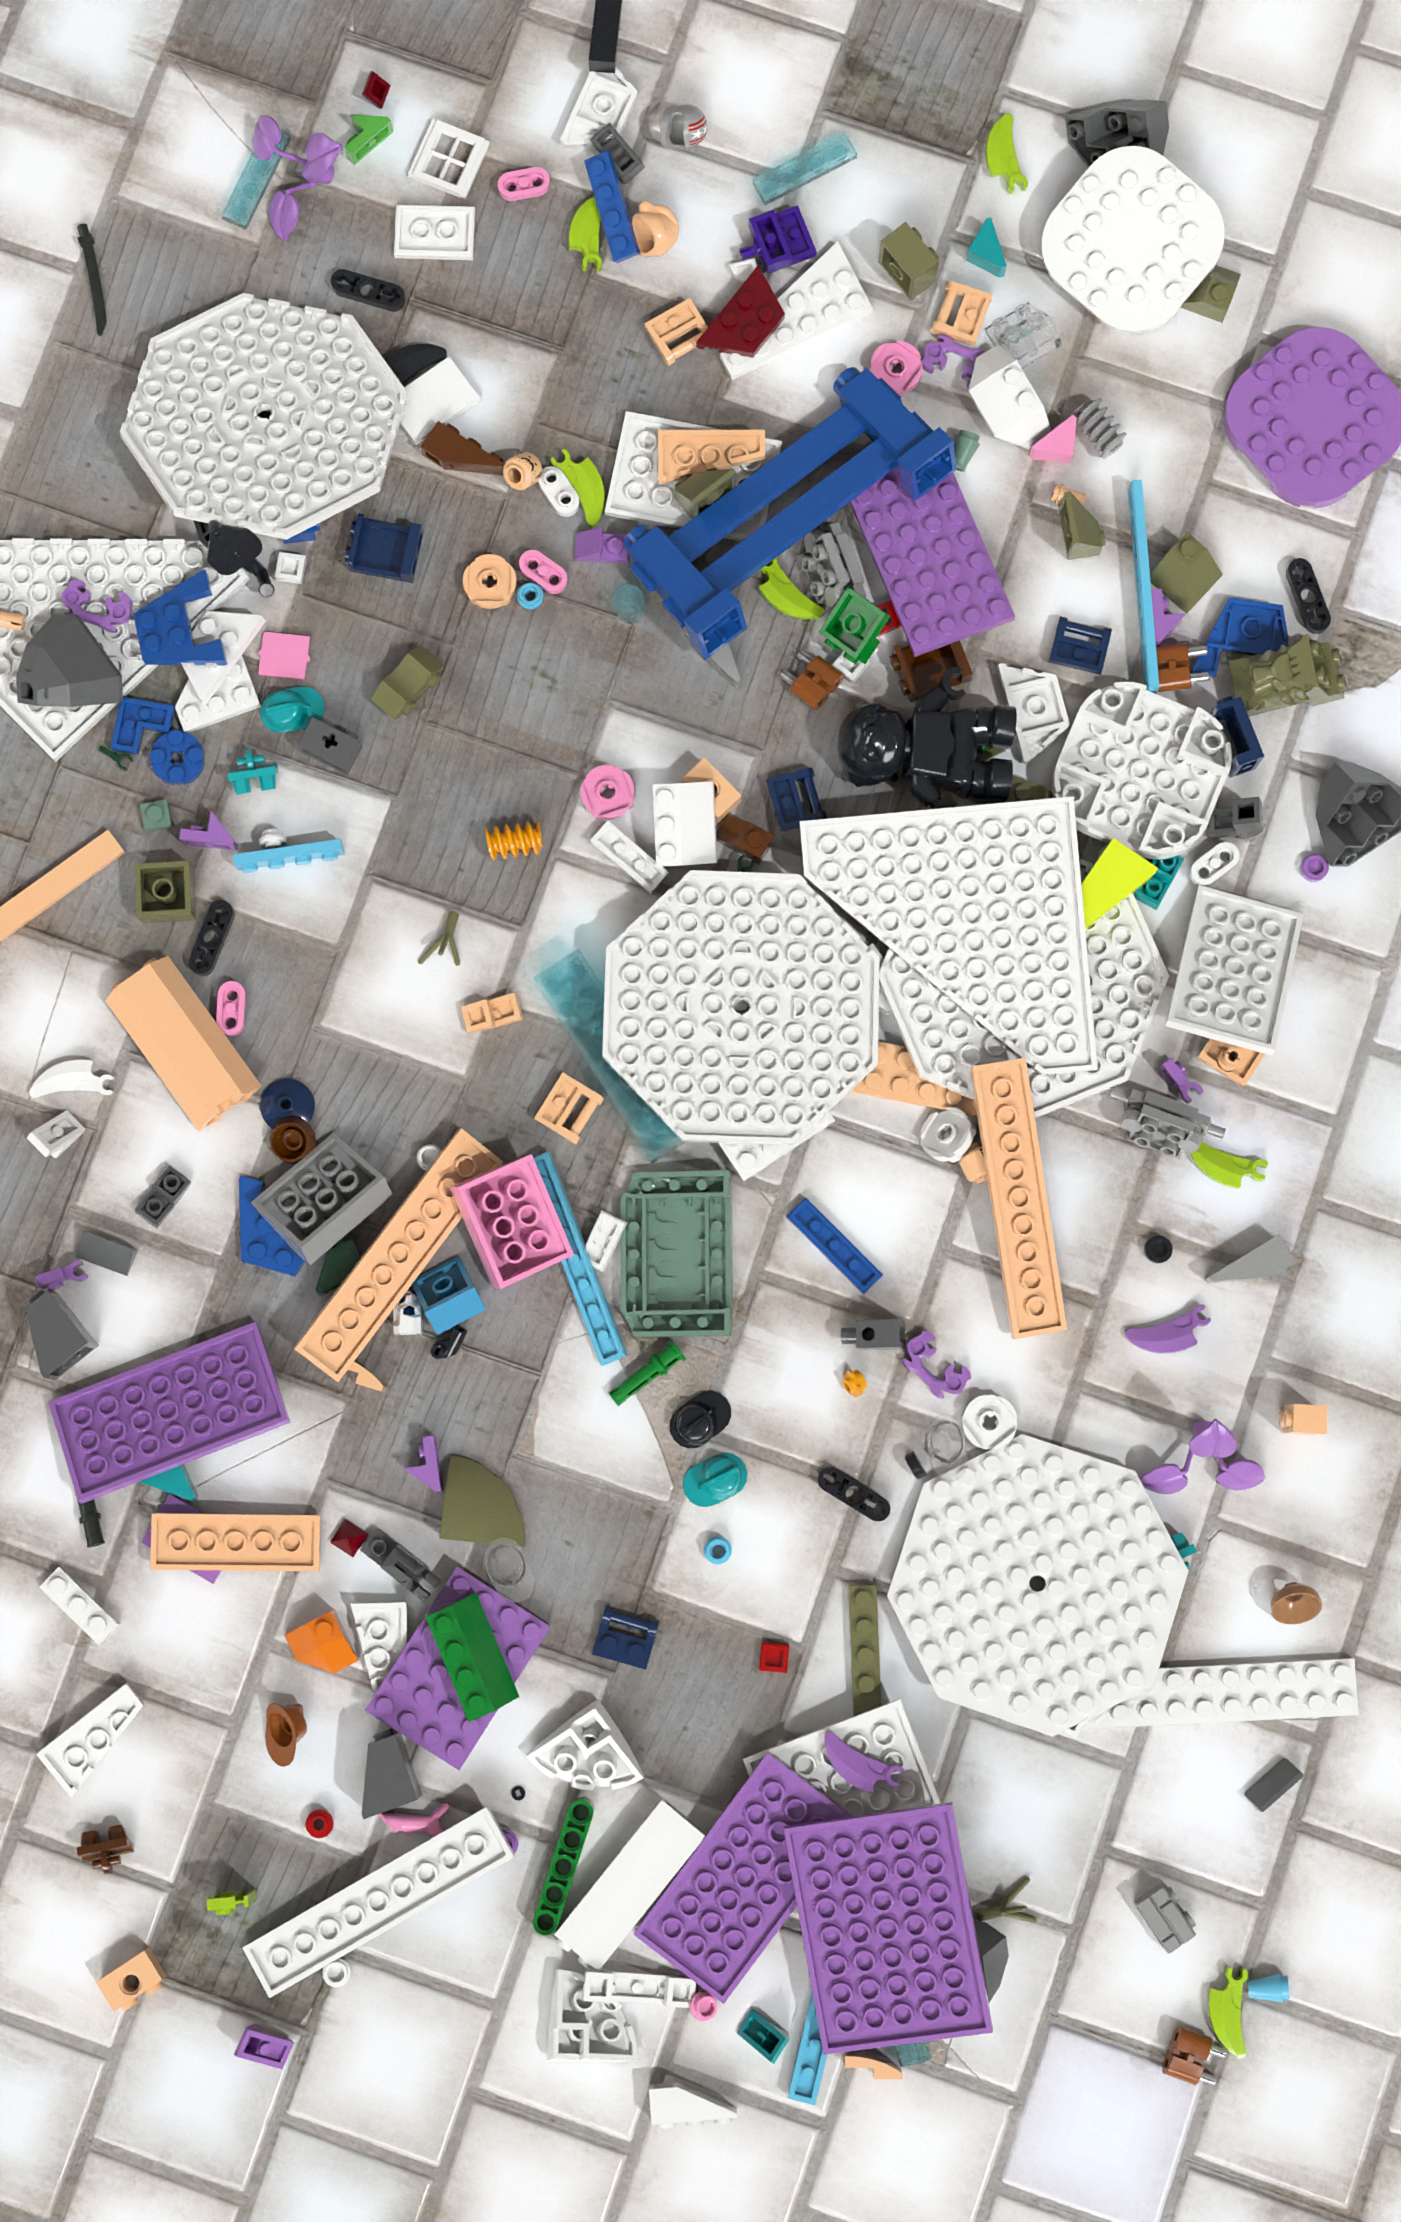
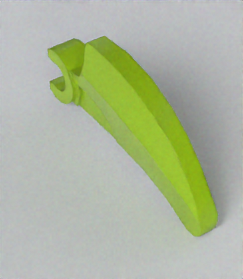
M1006 113L999 118L989 133L985 157L990 176L1005 177L1008 181L1007 191L1009 194H1013L1015 190L1014 183L1020 184L1022 191H1026L1028 180L1022 175L1015 154L1012 135L1013 116L1010 113Z
M594 196L583 203L575 213L568 236L569 250L580 251L584 256L581 264L582 271L586 272L587 263L593 262L596 265V272H600L602 267V260L599 257L601 217Z
M563 449L561 451L565 456L564 462L558 463L552 457L550 458L551 463L564 473L579 496L588 525L595 527L602 517L605 506V489L602 478L588 457L583 462L576 464L571 461L569 452Z
M777 557L771 561V566H764L759 570L761 573L766 574L768 578L766 583L759 586V591L775 609L785 615L798 619H819L824 615V609L802 594L788 579L777 564Z
M1203 1141L1196 1153H1189L1191 1159L1203 1174L1221 1185L1235 1189L1240 1188L1241 1179L1245 1176H1251L1254 1181L1263 1182L1265 1175L1259 1174L1256 1171V1167L1267 1168L1269 1163L1263 1159L1252 1161L1217 1150Z
M1226 1966L1224 1969V1975L1227 1979L1225 1986L1221 1989H1209L1208 2015L1212 2029L1221 2044L1235 2056L1244 2058L1246 2056V2048L1241 2030V1999L1243 1983L1248 1978V1972L1245 1968L1240 1967L1239 1977L1233 1978L1232 1968Z

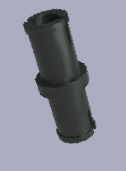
M93 1499L83 1504L78 1502L81 1515L78 1519L79 1523L83 1524L87 1548L104 1544L105 1540L103 1539L99 1521L102 1517L101 1513H97L95 1500Z

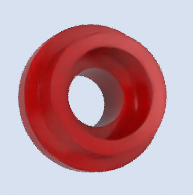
M323 1809L314 1810L306 1819V1830L315 1838L328 1836L334 1827L332 1815ZM316 1819L324 1821L323 1829L315 1827L314 1822Z

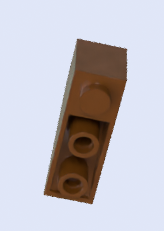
M438 421L420 446L422 455L444 470L503 475L504 460L494 452L487 453L481 449L482 446L476 440L470 437L468 439L459 435V430L449 423L444 425Z

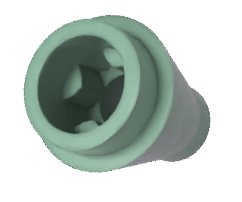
M960 430L959 434L955 435L954 451L957 471L965 472L968 463L978 449L980 437L977 434Z

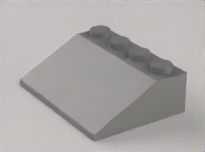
M333 1132L307 1156L256 1197L251 1204L293 1251L311 1265L393 1194L385 1177Z

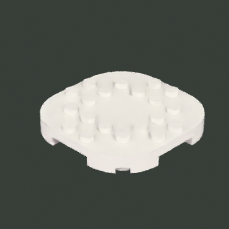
M1120 147L1105 153L1094 161L1050 214L1042 236L1043 260L1052 280L1097 317L1103 325L1125 334L1147 333L1166 324L1205 277L1215 268L1224 244V222L1214 200L1164 156L1145 147Z
M1113 683L1112 686L1101 690L1099 688L1094 691L1081 705L1053 771L1051 781L1053 798L1074 797L1076 830L1108 844L1114 838L1143 858L1166 859L1177 856L1190 849L1199 840L1209 823L1231 768V744L1227 741L1223 732V726L1206 710L1198 706L1196 710L1146 690L1147 686L1140 683Z

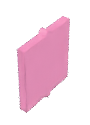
M264 632L262 648L258 652L260 656L258 675L305 680L307 662L311 660L308 655L310 636Z

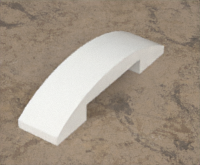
M585 1971L582 2000L604 2003L617 2001L663 2004L666 2007L690 2008V2001L695 1995L696 1982L689 1977L656 1973Z

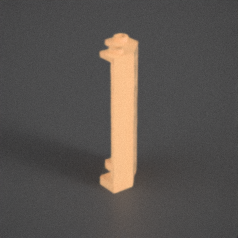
M169 956L159 960L152 958L142 966V969L128 979L116 983L111 988L112 993L105 1001L194 1126L200 1131L217 1123L230 1108L249 1100L261 1087V1084Z

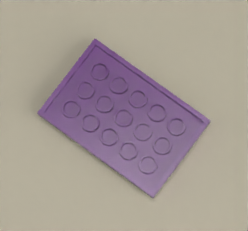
M456 1566L427 1613L477 1593L515 1684L551 1626ZM424 1616L368 1703L365 1711L457 1770H460L498 1709L468 1722Z

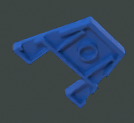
M206 570L198 572L133 613L141 655L146 665H179V663H194L195 665L216 663L218 666L228 665L221 639L197 646L194 644L186 603L212 596L209 576Z
M1229 597L1204 645L1207 646L1208 653L1207 655L1198 656L1191 674L1209 672V677L1215 678L1220 650L1259 655L1264 654L1270 649L1274 652L1278 651L1281 645L1284 644L1289 647L1283 605Z
M240 1176L241 1261L295 1277L305 1264V1261L293 1251L251 1204L263 1192L265 1183Z

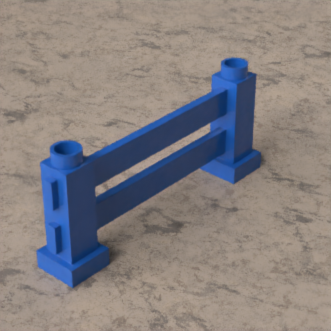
M856 367L843 371L833 385V391L840 398V409L671 536L667 537L658 526L651 529L646 524L635 527L626 536L624 548L629 552L632 565L629 566L631 572L650 593L655 590L663 599V608L681 628L686 626L693 648L704 660L747 629L740 601L731 591L896 467L900 472L902 488L915 501L957 470L953 440L940 427L933 431L915 411L911 413L902 404L901 397L882 378L878 379L868 368L862 372ZM864 433L873 442L702 572H699L691 564L693 560L859 435Z

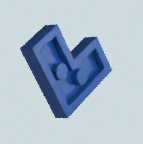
M123 697V702L119 704L111 743L112 751L139 755L144 729L169 733L175 713L174 705Z

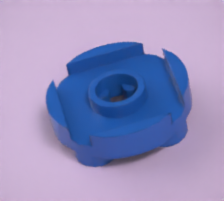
M172 730L158 738L149 755L152 769L163 782L170 785L189 784L196 780L204 769L205 757L203 747L193 735L181 732L180 730ZM174 753H184L182 755L183 763H171Z

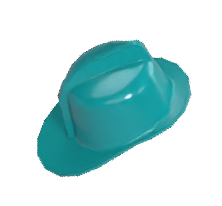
M294 687L275 691L263 700L260 708L263 724L269 730L277 733L306 729L312 717L320 720L324 714V702L321 695L309 687Z
M721 1453L710 1457L688 1470L683 1483L685 1495L690 1502L697 1506L709 1507L736 1495L743 1489L747 1482L748 1473L746 1466L734 1454Z

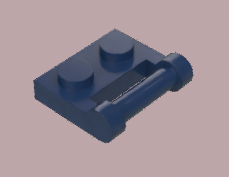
M1060 616L1049 663L1101 675L1112 628L1104 627L1100 629L1067 621L1068 618ZM1066 631L1100 639V645L1065 637L1064 633Z
M805 768L766 779L781 832L799 828L800 821L828 819L826 812L822 811L813 780L815 776L813 768ZM797 781H803L811 814H804L795 783Z
M606 1606L592 1655L646 1670L659 1620H645L613 1611V1607ZM610 1621L648 1632L646 1640L609 1630Z

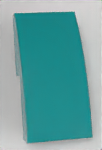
M1178 855L1166 859H1153L1151 864L1156 866L1158 870L1149 881L1136 890L1134 894L1135 899L1157 910L1184 859Z

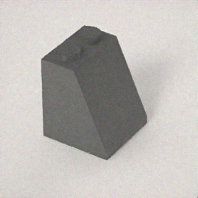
M40 1291L29 1300L31 1304L25 1309L40 1373L44 1378L57 1380L99 1345L59 1294L50 1291L45 1293Z
M392 1728L377 1733L373 1736L374 1741L368 1744L362 1804L363 1820L416 1801L422 1796L402 1734L399 1732L393 1733Z

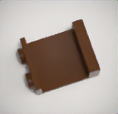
M960 641L914 657L910 646L900 649L899 644L893 646L892 655L889 656L893 670H898L902 680H899L902 694L904 696L908 695L910 702L917 700L928 691L938 687L940 678L952 667H960L963 670L958 678H950L948 680L951 688L971 681L973 674Z

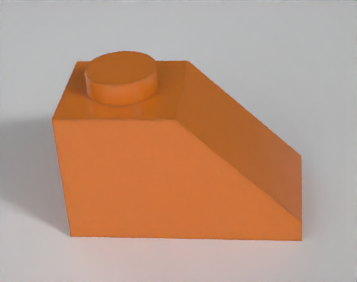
M335 1610L285 1634L293 1655L299 1662L335 1673L359 1661Z

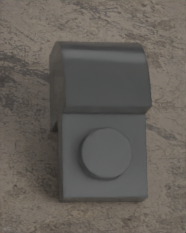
M1259 796L1232 799V807L1213 809L1209 819V835L1211 839L1232 836L1246 839L1260 834L1263 831L1261 799Z

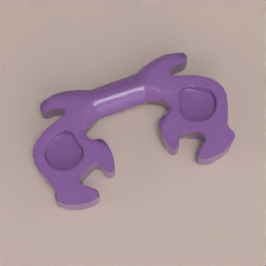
M939 334L938 341L940 342H930L925 346L922 366L926 372L931 374L934 372L933 365H940L941 371L945 368L948 358L945 353L952 352L967 358L972 364L965 365L962 379H965L967 376L972 377L976 357L986 352L982 349L969 348L959 344L944 334ZM970 381L967 382V386H966V387H967L968 389H969V386H970Z
M74 579L69 581V586L61 596L65 606L72 611L71 613H64L79 615L83 622L97 625L110 633L118 632L117 628L112 625L125 624L131 619L133 601L127 594L122 592L118 593L121 598L119 602H114L111 596L107 599L105 607L109 614L104 616L87 612L81 607L83 604H89L91 600L89 590H86L84 593L79 591L86 587L82 580Z
M922 1331L919 1336L914 1337L907 1343V1352L912 1362L904 1358L902 1360L904 1366L916 1373L939 1399L944 1398L941 1390L954 1395L961 1393L966 1382L971 1379L970 1371L967 1367L961 1366V1374L953 1372L954 1365H951L944 1371L945 1379H937L924 1367L921 1360L922 1357L930 1358L934 1355L937 1349H930L927 1341H934L936 1338L932 1333Z

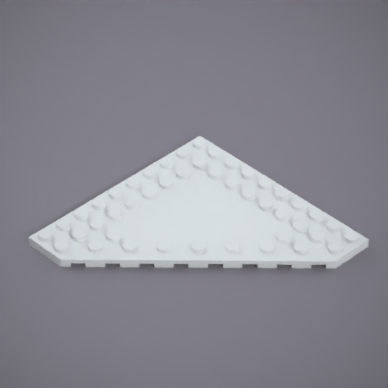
M34 538L0 540V608L5 612L25 614V621L23 620L25 626L22 632L0 627V706L56 762L118 704L52 707L34 706L17 702L16 675L26 644L54 613L72 612L65 606L61 598L63 592L69 586V581L78 579L85 583L86 587L79 591L84 593L86 590H89L91 600L89 604H83L81 607L90 613L100 616L108 615L109 611L105 607L106 601L110 596L114 602L121 601L118 595L119 592L127 594L133 601L129 622L121 625H112L117 628V633H110L97 625L84 622L121 673L123 697H125L158 666L146 665L142 659L133 616L134 612L198 572L206 570L209 576L212 596L186 603L191 630L193 631L207 611L216 612L250 579L249 576L242 569L231 575L219 574L208 563L206 558L208 549L201 541H185V539L148 541L147 539L72 540L52 538L50 540H35Z
M1073 796L800 821L805 878L1021 1058H1026V1062L1041 1075L1098 1070Z

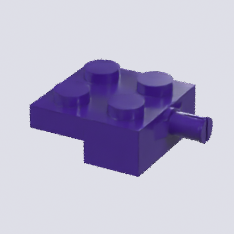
M798 205L778 213L771 210L749 218V229L753 237V244L739 249L742 260L757 254L762 260L767 274L817 256V251Z

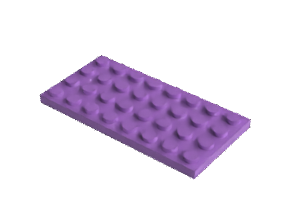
M896 467L849 502L914 657L1015 621V614L954 473L950 474L915 501L902 488L900 472Z
M256 1321L48 1402L77 1500L81 1504L291 1423Z
M768 1751L633 1935L724 2004L797 1906L784 1827L852 1817L853 1815Z

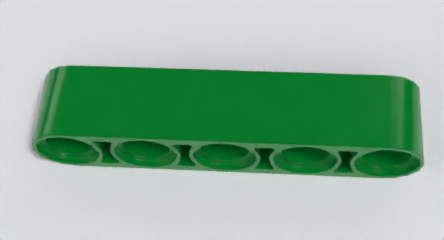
M584 1797L576 1798L568 1809L533 1918V1927L540 1935H551L558 1927L594 1815V1806L589 1799ZM577 1804H584L588 1807L589 1815L586 1818L580 1819L575 1816L573 1810ZM570 1831L578 1833L580 1843L576 1846L568 1845L565 1841L566 1833ZM559 1859H567L571 1863L572 1868L568 1873H561L557 1870L556 1862ZM552 1886H557L562 1890L563 1897L557 1901L551 1900L548 1897L547 1890ZM542 1914L551 1915L554 1920L553 1926L550 1928L542 1927L538 1921L539 1916Z

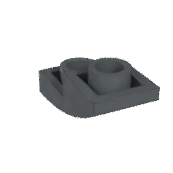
M169 1165L152 1185V1190L135 1209V1213L157 1229L184 1195L191 1181Z

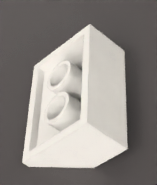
M714 781L653 784L656 866L718 863Z

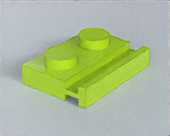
M251 1889L246 1894H244L243 1890L214 1893L206 1899L207 1911L215 1910L216 1915L233 1913V1910H237V1907L244 1903V1907H249L257 1900L256 1889Z

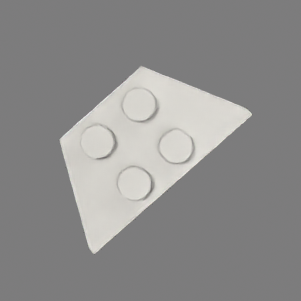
M617 67L615 73L590 71L560 137V144H590V139L609 122L621 136L637 100L638 91L630 82L624 79L623 74ZM611 134L602 143L611 141L614 136Z
M207 611L194 628L192 634L195 646L221 639L228 663L225 666H218L216 663H205V665L181 663L203 703L207 704L264 625L266 620L262 616Z
M1000 663L997 665L1007 706L1016 707L1015 735L1023 764H1028L1069 729L1070 723L1055 674L1037 673L1032 669H1018Z

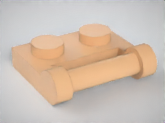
M948 281L937 320L932 323L930 331L935 335L944 334L952 339L975 346L993 294L955 281ZM956 296H962L964 298L954 326L947 325L946 323Z
M690 298L644 323L646 331L661 353L667 366L675 363V359L696 348V342L708 328ZM697 327L700 333L671 350L666 345Z
M562 1072L534 1120L576 1145L580 1140L579 1134L597 1105H601L605 1098ZM581 1095L588 1098V1101L570 1130H568L563 1125Z

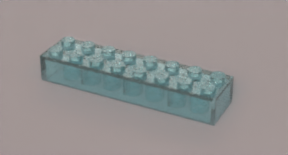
M577 949L533 977L535 985L650 1163L653 1164L686 1143L665 1124L602 1057L604 986L580 949Z

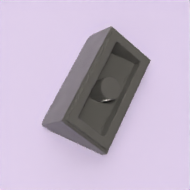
M83 1230L76 1257L128 1276L137 1250Z
M1283 1758L1252 1785L1244 1795L1258 1811L1264 1812L1303 1777V1773L1288 1759Z

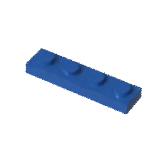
M605 151L584 160L613 262L619 263L641 254L611 152Z

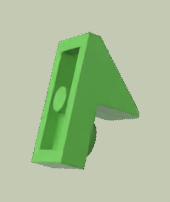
M351 115L353 127L360 134L353 135L347 141L345 151L347 158L354 165L393 133L391 120L388 117Z

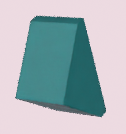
M987 218L968 250L966 261L1000 278L1005 275L1007 265L992 219Z
M184 1464L140 1481L146 1485L191 1501H197L198 1499L197 1491Z
M751 2009L737 2031L740 2037L773 2064L790 2040L787 2031Z

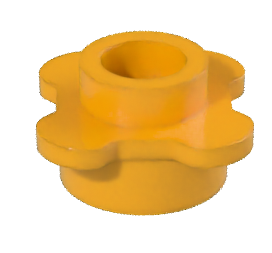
M848 1370L847 1373L843 1374V1386L855 1398L859 1397L867 1389L866 1380L859 1370Z

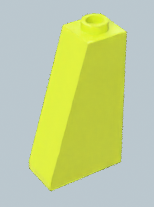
M1114 838L1081 884L1085 931L1149 881L1158 870L1156 866Z

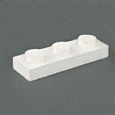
M609 821L590 840L591 844L650 894L669 875L667 870L662 866H656V861Z
M61 1566L40 1586L98 1645H101L120 1625Z

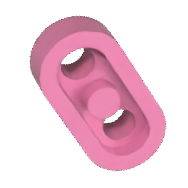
M541 167L506 172L498 180L499 194L507 201L542 196L550 188L549 174ZM536 181H539V182L542 183V184H541L540 186H538V187H536V186L533 185V183L536 182ZM509 186L516 187L514 191L507 190Z
M528 550L521 555L519 566L525 577L550 594L561 593L566 588L568 583L567 574L558 564L537 550ZM534 562L538 564V567L530 569L528 565ZM552 578H558L559 583L553 585L550 583V580Z
M228 981L218 990L216 1023L226 1036H236L242 1032L245 1026L246 991L238 982ZM231 992L238 994L237 999L234 1001H230L228 998ZM229 1019L236 1020L234 1027H227Z

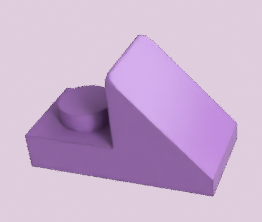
M602 527L576 533L575 561L628 564L629 552L624 548V540L627 535L603 533Z
M1151 589L1156 646H1159L1182 622L1185 614L1164 615V613L1168 612L1167 597H1163L1162 589Z
M210 811L208 831H205V828L200 826H189V829L180 830L179 839L184 845L237 851L238 845L212 811Z
M436 1436L422 1437L423 1443L419 1444V1454L421 1460H426V1465L404 1469L435 1492L443 1491Z
M253 2024L245 2028L234 2055L283 2069L294 2042L289 2038L266 2032L258 2024Z

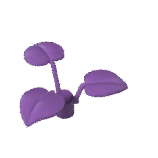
M261 115L255 125L252 139L253 150L257 158L268 161L274 152L277 155L304 164L302 175L308 181V183L287 189L286 193L277 191L271 200L269 216L272 227L283 241H288V237L296 226L299 217L298 201L292 193L309 187L315 188L316 183L330 184L334 178L333 163L343 146L326 134L316 132L309 138L306 145V157L308 160L281 151L276 147L281 140L279 125L272 117Z
M1215 1418L1212 1422L1199 1421L1192 1426L1193 1437L1189 1442V1451L1182 1469L1176 1464H1163L1151 1469L1139 1478L1144 1488L1159 1494L1179 1492L1188 1484V1478L1185 1474L1189 1470L1193 1454L1199 1457L1209 1456L1210 1458L1216 1456L1219 1466L1223 1470L1216 1475V1479L1221 1486L1230 1490H1246L1255 1487L1264 1481L1265 1475L1263 1468L1252 1460H1236L1228 1466L1224 1463L1222 1458L1228 1457L1236 1451L1237 1442L1229 1429Z

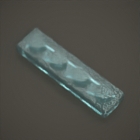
M281 131V140L276 146L279 150L285 152L291 140L290 134ZM253 150L221 215L223 220L247 230L282 156L273 152L270 160L263 161L257 158Z
M843 132L753 179V185L766 206L856 159L857 152L846 133Z

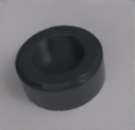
M1154 1236L1144 1246L1146 1258L1156 1264L1167 1261L1173 1251L1171 1242L1164 1236Z
M914 1451L905 1455L904 1458L916 1479L927 1475Z

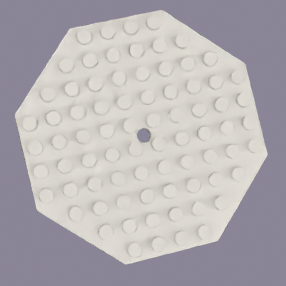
M242 293L150 339L146 359L143 360L138 375V383L135 391L132 393L127 408L128 413L125 422L122 423L120 435L174 516L204 523L215 520L223 527L246 528L253 533L287 540L380 492L408 397L406 389L353 315L342 313L341 316L328 314L327 310L310 306H305L304 309L291 306L290 302L269 298V301L256 299L252 294ZM262 411L272 413L269 420L259 417L258 414Z
M1080 859L1082 884L1095 864ZM1133 893L1085 931L1098 1070L1041 1075L1027 1063L1035 1118L1125 1083L1130 1076L1131 1069L1146 1036L1148 1026L1169 978V974ZM888 949L879 970V984L918 1076L975 1100L970 1066L1021 1057L892 949Z
M690 870L673 888H670L650 909L638 917L616 940H613L606 947L602 1057L682 1141L793 1145L878 1065L880 957L833 911L834 909L807 884V881L800 874ZM738 1000L746 1001L749 1005L748 1012L740 1015V1013L734 1010V1003Z
M1021 1434L1013 1438L1005 1446L991 1449L923 1484L887 1598L939 1699L1054 1737L1154 1686L1188 1575V1569L1136 1471ZM1039 1576L1045 1580V1588L1042 1591L1036 1592L1030 1588L1029 1581L1032 1577Z

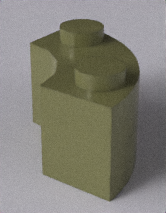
M421 645L408 652L401 663L381 681L371 700L394 720L403 714L408 716L415 709L416 702L429 688H435L441 681L442 676L440 673L445 665Z

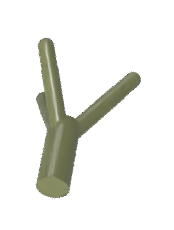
M449 911L443 934L418 960L419 964H423L439 946L438 955L442 956L449 941L455 965H460L453 936L459 918L457 912Z
M1026 1877L1000 1905L977 1910L978 1920L985 1921L1005 1916L1036 1923L1037 1919L1035 1917L1015 1913L1026 1911L1027 1906L1006 1907L1030 1882V1878Z

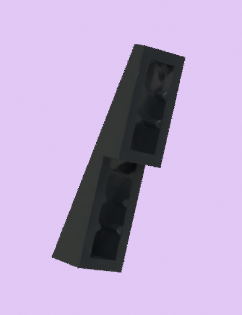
M596 0L588 60L589 71L615 73L623 0Z

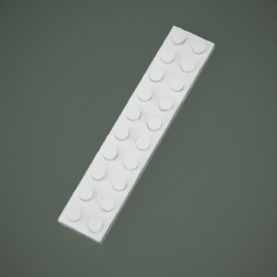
M1342 1658L1159 1668L1154 1686L1087 1719L1082 1729L1359 1715L1355 1659Z
M486 1806L244 1946L243 1950L268 1997L271 1998L514 1858L515 1854L489 1806Z

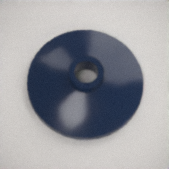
M282 1079L276 1081L265 1090L261 1098V1115L271 1128L285 1117H298L309 1123L315 1111L314 1097L308 1087L297 1080ZM289 1100L291 1102L290 1108L282 1109V1102Z

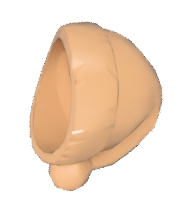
M644 200L639 204V212L632 217V226L641 255L644 257H659L671 250L677 242L679 236L678 220L670 208L663 204L652 205L651 202Z

